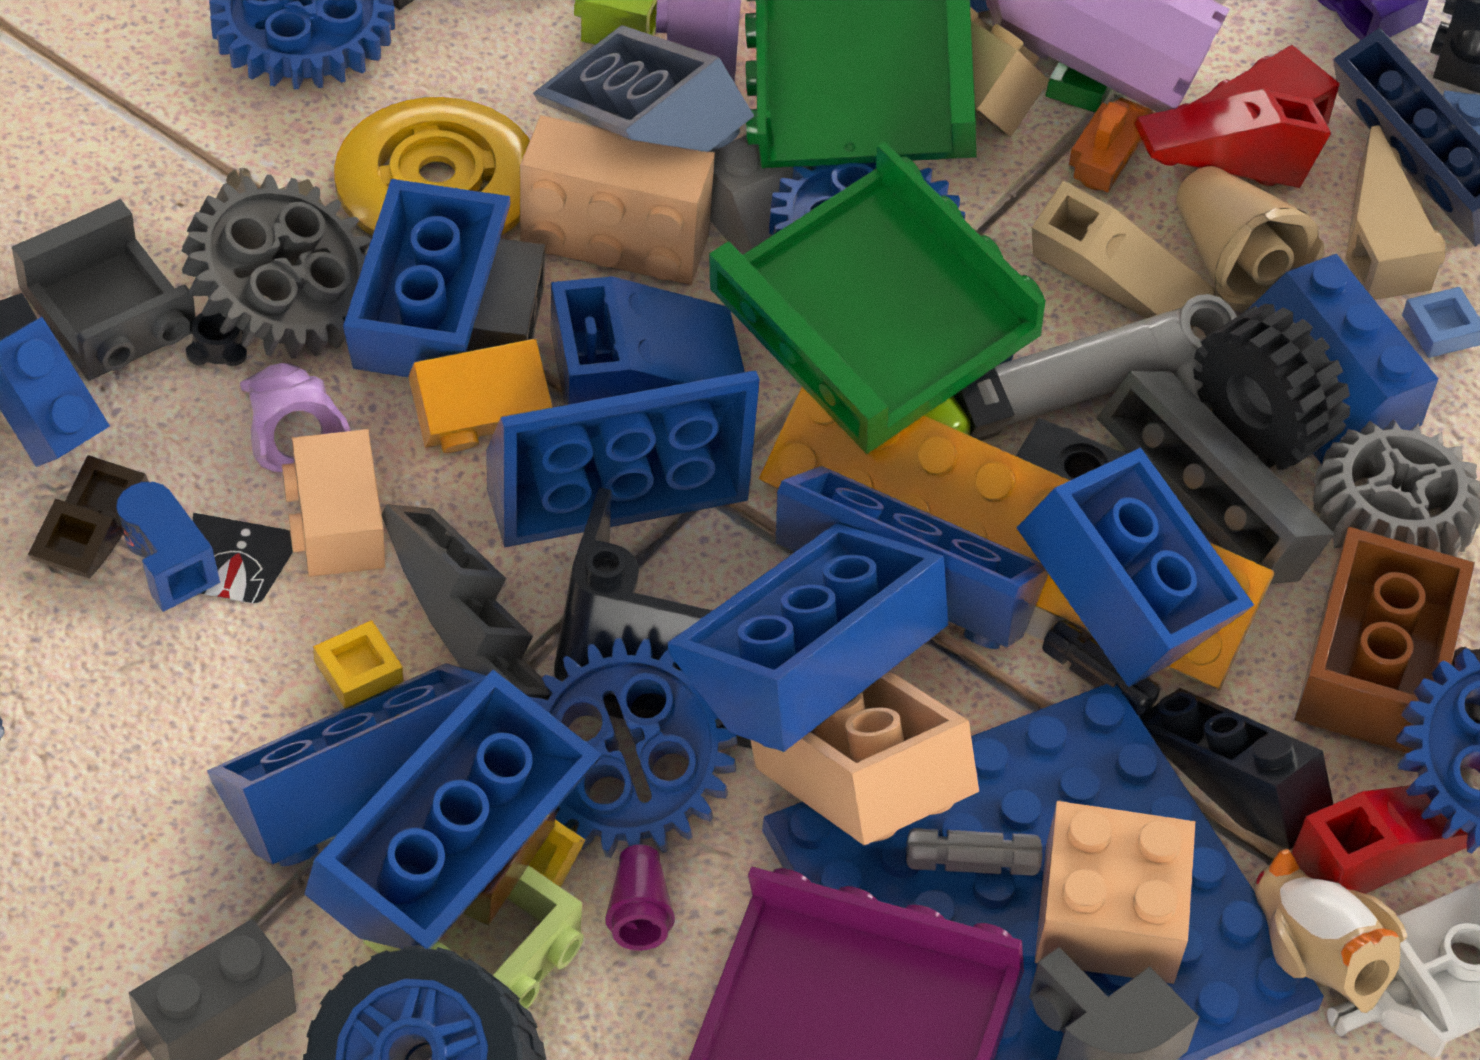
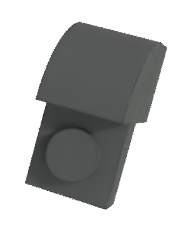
M1060 947L1038 962L1029 995L1040 1019L1052 1030H1061L1064 1033L1057 1060H1177L1188 1051L1199 1020V1016L1150 966L1107 997Z

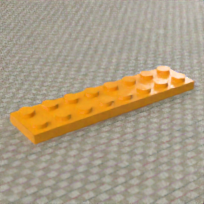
M801 387L758 478L763 483L779 489L782 480L823 466L1040 562L1016 527L1055 487L1070 481L926 416H922L866 454L803 387ZM1210 543L1254 606L1167 667L1220 691L1275 573L1271 569ZM1048 574L1036 607L1088 630Z

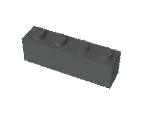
M1129 371L1096 418L1129 453L1142 448L1183 507L1224 549L1273 570L1275 574L1270 584L1300 581L1335 535L1171 371Z

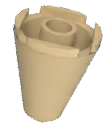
M1206 166L1195 170L1185 178L1177 191V208L1221 299L1237 312L1244 313L1287 271L1320 260L1324 256V242L1319 238L1318 233L1320 228L1307 213L1218 167Z

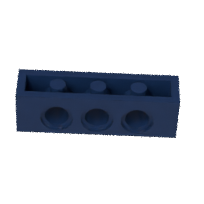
M1378 28L1333 59L1336 80L1340 83L1338 95L1369 130L1372 126H1380L1390 147H1394L1398 151L1402 166L1476 247L1480 244V135L1384 31Z

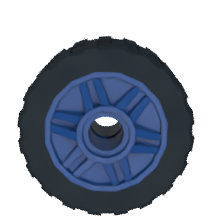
M421 945L404 946L402 950L393 952L383 951L371 956V960L359 967L355 965L346 972L338 985L333 990L329 989L320 1002L322 1006L315 1020H311L306 1036L309 1038L306 1054H303V1060H428L431 1057L432 1060H546L544 1043L540 1041L536 1030L538 1026L531 1012L520 1004V998L511 989L471 959L465 960L454 951L439 947L436 950L425 949Z

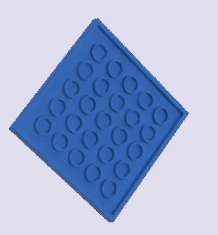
M1108 684L1102 685L971 736L979 792L954 803L949 810L943 813L926 816L897 830L888 839L871 842L864 846L804 802L771 813L763 818L762 832L782 867L801 873L811 883L837 890L844 886L860 888L884 903L906 908L908 905L926 906L940 913L946 920L972 927L978 923L992 924L1006 930L1013 938L1022 940L1024 973L994 1060H1057L1064 1035L1061 1030H1052L1040 1019L1035 1011L1032 1000L1029 998L1038 964L1035 963L1046 843L1057 801L1196 821L1188 942L1174 984H1167L1199 1016V1020L1188 1051L1177 1060H1204L1319 1010L1324 998L1314 980L1307 977L1293 978L1276 963L1266 916L1257 902L1255 891L1127 698L1121 694L1122 691L1118 685L1114 688ZM914 828L937 829L938 836L947 837V830L1003 833V840H1012V833L1037 835L1041 839L1042 863L1039 873L1033 876L1010 874V867H1001V874L945 871V864H936L935 870L912 869L908 867L906 861L907 836L909 831ZM1082 970L1107 997L1133 979L1131 977Z

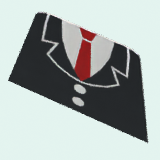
M193 512V522L212 546L220 578L219 584L200 594L247 603L262 602L293 553L290 530Z

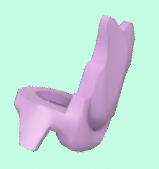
M288 363L270 365L240 382L241 390L250 392L249 395L253 409L251 425L252 450L254 457L261 467L273 472H282V464L294 463V457L280 452L274 442V431L277 423L283 416L293 411H305L313 414L319 421L321 434L351 431L346 417L337 409L331 398L326 394L324 380L316 376H309L306 370L300 369L299 366Z

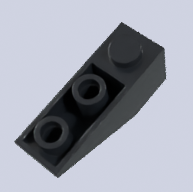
M1178 688L1173 693L1162 698L1147 713L1139 717L1164 756L1240 827L1283 848L1291 850L1294 847L1306 816L1334 804L1324 754L1322 750L1182 688Z

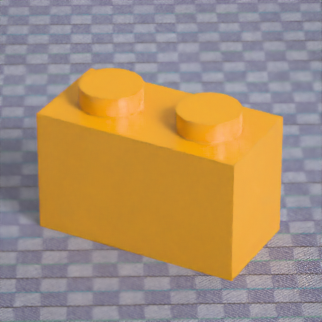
M536 338L414 362L408 376L424 447L441 445L444 453L463 451L479 445L478 437L494 434L501 417L553 408Z

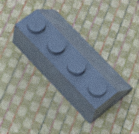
M623 25L533 92L539 103L630 140L705 152L720 149L731 143L739 135V128L754 117V114L719 57Z

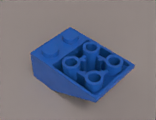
M613 276L551 282L550 331L564 405L745 372L731 311L724 305Z

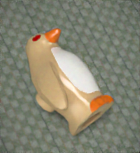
M1289 849L1279 851L1272 863L1261 871L1253 884L1257 902L1266 916L1276 963L1293 978L1307 977L1314 980L1318 987L1330 986L1353 1003L1361 1013H1368L1375 1007L1399 969L1400 943L1407 938L1404 925L1395 912L1376 897L1346 889L1339 883L1310 878L1299 868Z

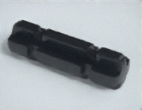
M1058 621L1048 631L1044 638L1042 649L1062 665L1067 660L1071 662L1072 665L1069 670L1095 688L1105 684L1110 685L1112 688L1118 685L1122 691L1121 694L1127 698L1138 716L1147 713L1154 706L1161 690L1159 684L1147 677L1128 687L1098 643L1092 638H1088L1086 642L1083 641L1081 637L1084 633L1067 621Z

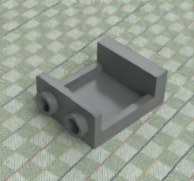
M121 199L12 246L20 290L38 314L44 318L52 333L88 381L110 371L119 370L131 361L166 345L175 344L191 334L190 322L196 316L194 299L188 292L189 288L186 285L174 288L135 237L133 215Z

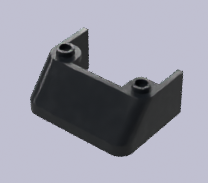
M599 487L572 566L554 662V677L562 682L568 677L563 658L566 656L570 657L581 668L588 665V645L590 644L596 646L604 659L612 657L616 638L622 639L627 655L636 656L643 639H648L651 644L653 659L659 660L664 652L668 650V642L713 611L635 593L638 584V563L627 549L610 543L612 490ZM607 694L604 697V704L608 715L624 719L616 696L614 694ZM642 694L632 703L630 711L640 718H652L663 710L666 700L659 694ZM723 724L717 727L727 729ZM737 735V746L752 749L751 740Z

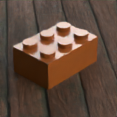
M1348 527L1331 578L1294 720L1400 752L1409 753L1414 749L1396 742V737L1406 726L1413 725L1401 715L1410 701H1419L1414 694V690L1422 680L1426 678L1434 681L1432 672L1443 660L1452 664L1475 562Z

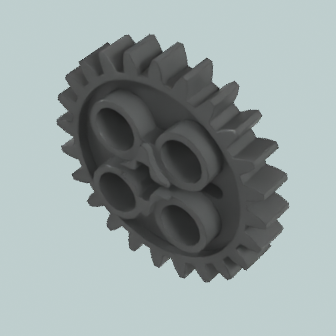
M268 174L260 189L257 188L248 176L243 177L237 190L225 183L222 185L216 198L209 195L205 198L199 212L195 213L187 229L189 234L181 249V252L188 255L182 268V273L196 277L188 291L190 296H208L209 298L201 313L204 316L221 313L225 317L220 328V332L223 334L230 332L235 327L243 330L242 346L248 347L256 337L263 339L265 353L269 356L273 354L278 343L285 344L291 359H296L304 344H306L314 356H319L327 342L337 349L345 340L344 321L366 257L364 253L370 245L371 238L368 236H353L352 232L359 219L357 217H350L341 220L336 215L340 209L341 202L335 200L326 206L319 203L320 188L316 186L305 196L299 193L298 183L295 178L290 179L284 190L278 189L275 179L272 175Z

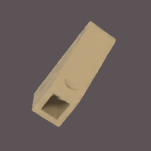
M1379 125L1372 126L1359 166L1345 259L1351 272L1374 300L1432 290L1439 266L1445 260L1446 252L1443 237L1430 224L1423 210V202L1419 191L1411 187L1402 170L1398 151L1396 148L1390 147Z
M1064 180L1031 227L1034 257L1144 318H1150L1182 308L1188 300L1197 295L1209 294L1215 296L1217 290L1119 211Z

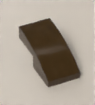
M87 455L66 500L62 501L55 498L28 553L30 559L90 579L104 563L123 535L116 508L118 498L130 486L141 482H149L146 474Z

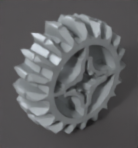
M1392 419L1382 430L1369 421L1361 429L1360 433L1348 429L1345 436L1340 439V443L1333 442L1326 451L1322 465L1318 466L1314 479L1316 486L1313 496V510L1320 513L1319 519L1335 533L1333 536L1334 548L1342 547L1348 527H1352L1457 557L1458 552H1464L1466 547L1472 543L1476 529L1480 525V481L1476 480L1477 464L1462 462V446L1445 447L1443 445L1442 432L1433 437L1421 434L1419 422L1412 429L1403 430ZM1367 477L1368 480L1365 485L1355 486L1354 483ZM1441 508V514L1430 517V509Z

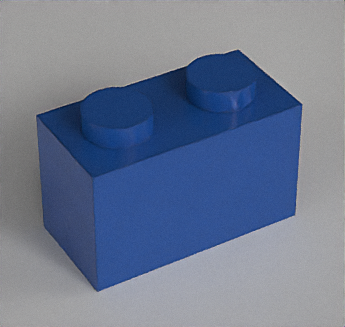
M43 317L34 320L0 340V410L36 467L60 458L110 427Z

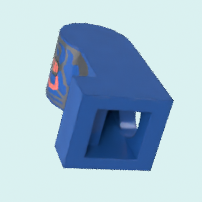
M141 482L130 486L122 492L117 500L116 508L127 547L134 554L146 557L142 560L149 590L162 612L220 583L212 546L168 488L156 482Z

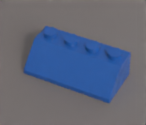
M823 466L781 481L777 492L776 544L792 550L794 553L835 523H839L943 555L948 621L965 628L963 633L965 638L989 649H999L1001 645L1008 648L1023 638L1048 577V572L1040 562Z
M835 523L668 642L669 655L730 733L758 742L765 747L785 752L948 626L944 556Z
M448 663L442 664L355 705L342 709L207 770V773L218 795L256 856L272 865L279 862L280 866L283 867L301 863L317 854L319 851L317 844L336 836L481 683L486 675Z
M492 670L314 859L304 895L359 939L403 949L404 946L419 945L425 949H431L596 765L602 754L499 673Z

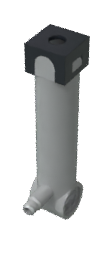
M1209 294L1197 295L1188 300L1182 308L999 364L953 395V397L969 417L971 424L969 436L980 441L998 436L1008 425L1115 392L1129 371H1171L1200 400L1197 390L1203 387V383L1194 379L1193 368L1200 364L1194 359L1196 349L1202 346L1200 343L1202 340L1194 335L1190 325L1198 327L1208 336L1236 318V314L1231 306L1220 297ZM1202 402L1209 410L1211 409L1209 402Z

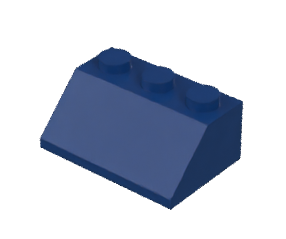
M391 179L343 325L353 369L408 377L414 362L466 352L511 204L510 196Z
M1337 253L1287 271L1248 308L1250 309L1254 306L1259 308L1263 304H1273L1275 312L1282 307L1292 311L1294 323L1304 319L1313 327L1310 332L1313 339L1316 341L1323 337L1330 346L1325 351L1330 362L1337 359L1343 372L1337 376L1338 382L1348 384L1350 396L1342 402L1350 406V415L1343 421L1346 424L1344 430L1334 439L1313 452L1321 465L1326 451L1333 442L1340 443V439L1345 436L1348 429L1360 433L1361 429L1371 421L1384 430L1385 426L1392 419L1403 430L1412 429L1418 422L1419 426L1423 425L1439 378Z
M1142 448L1136 449L1055 487L1016 527L1128 687L1171 665L1254 606Z

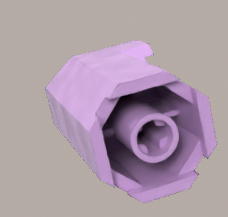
M985 0L993 18V26L998 24L1024 42L1023 46L1036 54L1040 59L1051 57L1155 112L1178 108L1203 63L1215 35L1218 34L1230 10L1213 0Z

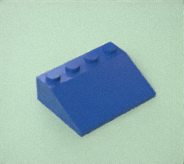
M757 371L501 417L486 449L487 492L504 548L583 533L599 487L612 490L610 527L748 501L760 382Z

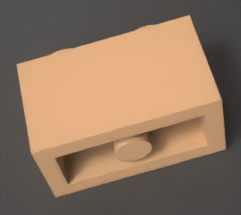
M369 430L292 437L294 463L282 464L286 502H299L300 513L288 514L293 553L305 551L308 577L385 568L384 531Z

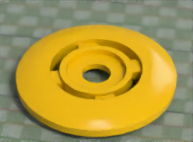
M423 97L391 104L363 119L343 140L337 152L334 165V181L338 200L341 202L346 214L349 217H357L359 219L357 225L373 236L391 179L471 191H479L484 179L489 181V183L481 192L510 196L511 204L501 234L502 236L520 222V164L530 139L507 116L477 102L449 97ZM390 158V165L383 166ZM431 162L446 163L455 171L450 179L443 182L428 181L419 172L424 165Z

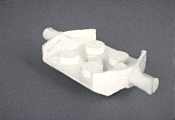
M1480 880L1397 916L1405 927L1407 938L1400 943V966L1394 979L1388 985L1375 1007L1368 1013H1361L1350 1001L1328 1008V1021L1331 1027L1336 1025L1334 1032L1337 1035L1344 1036L1347 1032L1372 1021L1375 1023L1380 1022L1382 1027L1431 1057L1436 1058L1441 1055L1448 1041L1480 1027V964H1467L1459 960L1451 948V945L1455 943H1464L1475 946L1480 950Z

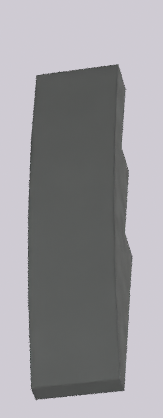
M386 504L381 516L402 569L431 625L460 667L486 676L492 670H495L528 697L548 700L551 695L547 691L542 677L522 659L533 636L496 601L507 578L434 509Z

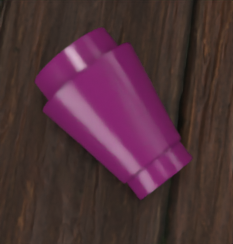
M632 845L620 853L619 864L605 917L606 925L612 932L614 940L620 946L630 950L643 951L660 946L667 939L668 932L672 929L675 922V915L660 863V854L656 849L647 845Z

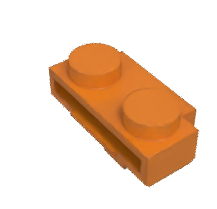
M1123 97L1109 102L1108 105L1102 102L1072 147L1068 165L1075 167L1073 178L1081 181L1089 189L1109 192L1142 141L1134 122L1137 117L1153 114L1154 112Z

